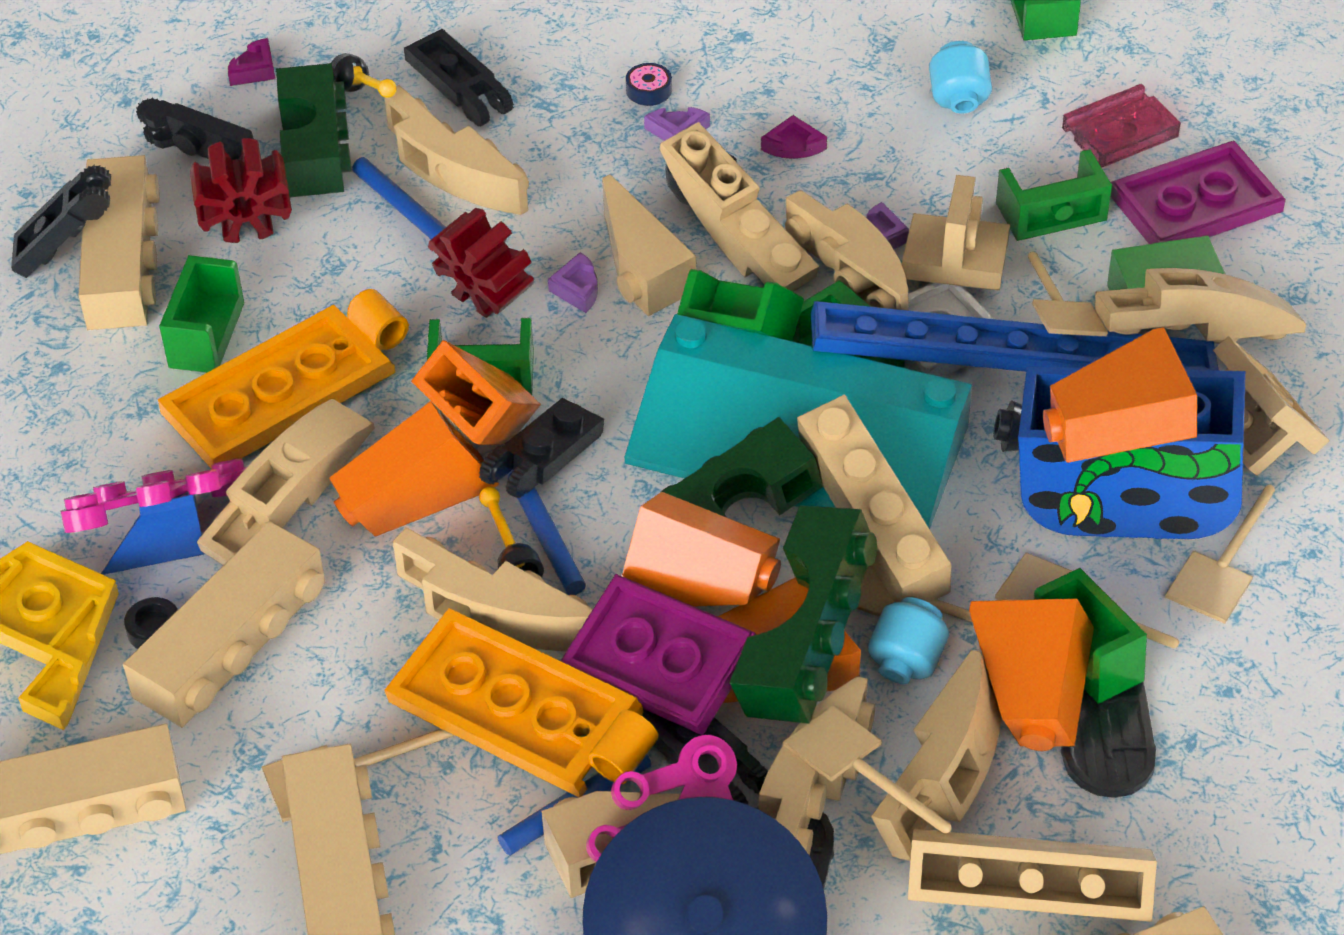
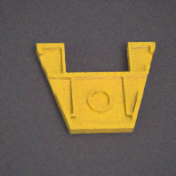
M28 541L0 558V643L47 664L18 699L23 712L64 730L69 724L119 592L114 579Z

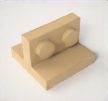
M956 175L947 217L913 213L902 259V267L907 280L1000 291L1009 241L1010 224L980 221L983 197L974 196L976 177Z
M1228 336L1213 350L1226 365L1227 369L1225 371H1246L1243 464L1248 470L1258 476L1296 441L1314 455L1330 441L1275 375Z

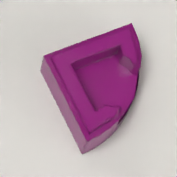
M268 38L251 42L247 45V51L236 59L235 57L231 59L228 65L230 86L275 79Z
M794 115L761 137V150L781 158H806L827 149V136Z

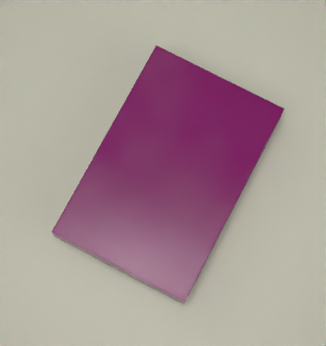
M1234 140L1111 181L1112 189L1110 196L1148 244L1201 236L1211 237L1281 213L1284 210L1286 200Z
M615 574L560 661L637 697L644 710L700 735H704L732 688L729 682L747 637L756 635V633Z

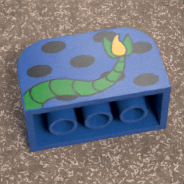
M1026 368L1018 435L1020 487L1023 506L1038 524L1051 531L1072 536L1199 539L1219 533L1236 519L1242 505L1246 371L1185 370L1197 393V437L1066 463L1058 442L1050 443L1048 441L1044 428L1043 411L1051 409L1050 385L1081 368Z

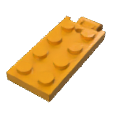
M364 290L350 302L347 312L348 318L333 304L159 398L160 412L211 469V465L214 463L242 459L274 441L287 428L317 406L330 399L342 403L396 373L395 365L381 351L392 349L403 341L409 330L408 320L377 290Z
M448 608L384 689L389 703L577 797L583 796L587 788L583 779L592 767L603 777L615 782L621 774L637 769L658 740L659 735L656 728L641 716L644 711L637 697Z

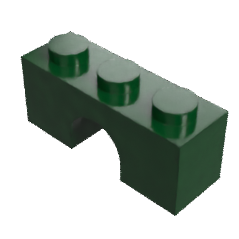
M332 63L276 68L278 103L283 130H280L281 156L284 159L290 198L344 192L343 173L352 172L349 143H340V141L349 140L346 112L338 113V110L347 109L344 81H334Z
M777 417L764 427L754 429L744 440L720 456L710 458L700 469L677 484L664 488L661 492L726 517L725 512L735 502L745 498H759L769 503L780 516L821 489L823 484L815 456L783 420Z

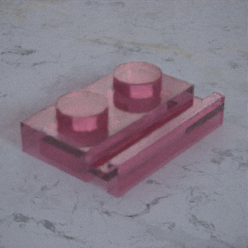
M1141 83L1065 113L1063 115L1062 129L1065 132L1071 131L1074 134V141L1083 151L1091 149L1103 168L1179 137L1181 122L1154 95L1148 97L1145 94V86Z

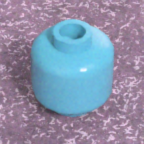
M954 41L942 46L939 52L932 57L929 63L932 94L934 101L941 107L951 109L955 113L964 114L974 111L989 98L992 92V82L988 56L982 49L967 41Z
M905 597L901 602H894L883 608L868 644V652L872 659L880 665L878 672L883 677L895 683L908 684L910 679H925L933 675L950 633L946 623L942 620L943 614L937 607L922 599Z

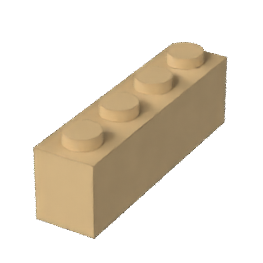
M145 155L87 159L86 168L95 164V166L100 165L109 170L111 186H109L108 190H105L110 195V207L107 208V211H104V215L98 220H87L82 229L78 296L87 330L147 326L148 305L156 304L155 281L153 275H149V270H157L156 246L154 240L150 241V236H158L159 231L157 211L155 207H152V203H159L160 201L157 174L148 173Z
M845 394L797 417L799 440L815 456L823 487L835 507L861 509L870 532L875 534L877 539V555L872 567L893 601L901 602L905 597H914L931 602L950 593L951 562Z
M268 521L123 663L132 698L181 728L196 713L207 709L212 703L215 694L234 675L241 674L248 667L252 657L270 639H274L282 633L288 620L305 603L312 602L319 595L325 584L320 549Z
M167 723L0 761V854L26 848H42L52 842L86 834H102L112 828L142 821H158L168 815L186 811L176 755Z
M351 743L283 755L282 762L307 934L395 935L392 913L380 915L377 901L378 899L389 898L383 862L371 864L369 849L380 848L375 812L363 814L361 800L372 799L367 764L355 766Z
M913 829L908 900L1152 922L1157 861L1151 849L957 832L944 834L934 830Z

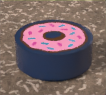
M642 63L632 67L626 74V94L631 101L644 106L658 105L666 101L672 93L671 73L660 64Z

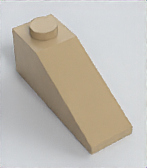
M609 174L603 177L604 217L615 263L619 291L628 302H634L647 316H650L681 300L690 269H696V255L612 175Z
M595 791L578 798L570 797L563 799L553 807L543 810L544 843L570 898L586 892L590 875L596 865V862L587 853L586 842L589 835L597 827L611 825L618 828L627 825L638 816L655 807L678 800L680 794H654L648 796L647 800L637 809L624 810L614 803L611 791ZM621 792V795L626 800L636 801L640 797V792ZM606 834L598 835L595 839L596 849L602 854L613 838Z

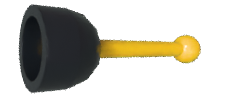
M343 53L336 56L331 62L334 81H344L346 92L358 91L365 85L377 89L382 97L390 98L397 91V86L391 79L380 81L370 77L368 66L358 56Z
M494 487L484 488L480 492L479 500L483 506L489 508L506 547L497 560L498 568L507 561L523 571H532L542 578L544 567L537 552L528 544L515 543L498 504L500 501L499 491Z

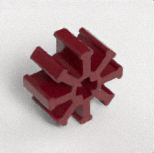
M242 139L243 149L239 159L232 160L225 152L222 142H217L208 147L210 167L194 162L190 169L192 194L198 225L203 231L208 232L210 227L221 222L222 235L225 242H240L239 232L243 222L251 223L257 231L259 239L267 238L274 233L271 215L281 216L282 219L287 220L292 211L284 159L277 150H273L271 152L272 155L261 159L259 142L256 139Z
M474 208L470 213L464 212L429 241L428 248L439 256L431 263L436 274L439 277L441 275L452 277L457 282L456 288L451 291L452 296L461 302L471 297L477 309L476 312L487 318L493 312L498 315L533 285L534 278L524 271L532 263L526 250L518 251L511 249L505 243L512 234V231L502 221L491 228L486 218V212L483 209Z

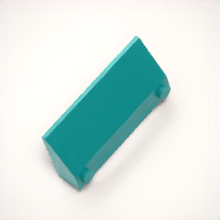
M675 314L657 350L624 461L628 465L685 479L700 469L707 460L714 456H720L744 440L751 431L764 427L777 417H780L799 438L797 417L845 394L930 529L968 429L972 384L847 354L813 351V346ZM824 487L795 505V507L801 505L836 508Z

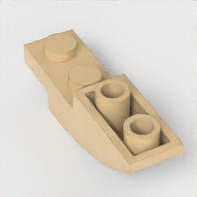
M400 85L397 86L394 96L390 98L384 97L388 128L397 138L399 161L415 174L445 192L476 205L518 215L528 211L527 189L529 188V181L526 173L518 164H512L506 159L490 139H484L470 126L454 133L449 124L446 122L441 123L428 111L421 99H414Z
M699 122L660 144V151L684 197L710 236L744 277L754 273L764 285L767 281L774 282L792 292L816 278L819 265L757 200L760 187Z
M802 190L786 197V231L801 247L820 259L826 266L835 270L834 283L840 280L871 307L909 311L907 280L900 259L888 240L864 215L848 203L831 211Z
M1181 268L1146 269L1144 288L1098 291L1095 294V311L1109 332L1115 331L1119 334H1136L1141 329L1157 327L1183 330L1190 327L1191 324H1195L1206 341H1214V343L1220 344L1228 336L1235 342L1239 338L1250 337L1277 340L1284 338L1287 334L1305 333L1306 323L1290 303L1273 292L1243 279L1204 270Z
M334 399L328 400L301 417L268 445L227 489L226 493L230 502L198 539L197 544L200 550L224 565L268 521L283 528L303 502L311 506L331 483L329 477L345 466L375 429L374 423Z
M407 527L393 540L397 575L423 590L426 613L439 620L450 608L534 649L567 651L593 610L580 597L567 595L547 584L538 574L532 571H523L507 561L492 575L481 564L475 561H466L446 550L436 539L432 537L425 538Z
M971 650L913 729L922 747L895 783L943 819L956 822L962 820L988 773L1000 733L1001 713L984 658L980 651ZM890 794L885 796L871 816L892 856L909 861L911 859L913 829L933 830L935 828Z
M855 677L836 689L815 707L811 720L833 705L871 732L875 716V704L867 702L868 679ZM799 723L791 735L807 723ZM783 745L769 768L760 790L759 810L787 828L810 855L813 840V830L807 829L810 819L820 820L826 798L840 801L846 779L856 780L859 772L851 767L831 782Z

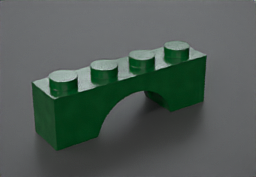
M799 506L783 550L798 584L809 590L803 604L790 619L770 631L749 636L746 639L729 682L746 717L809 724L817 701L823 700L827 691V675L835 655L840 654L844 645V629L851 610H855L860 602L861 583L868 566L873 565L877 555L876 536L870 532L861 509Z

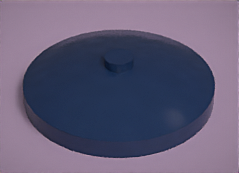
M717 797L685 798L660 805L638 816L627 824L606 846L596 862L586 888L583 904V935H827L826 898L817 869L809 854L794 835L777 820L761 810L734 800Z

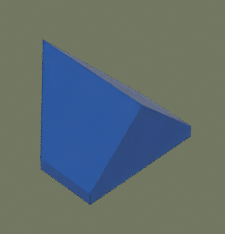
M186 492L169 502L139 507V517L101 574L105 575L204 555L205 553L200 550L197 544L198 539L202 536L195 495H189Z

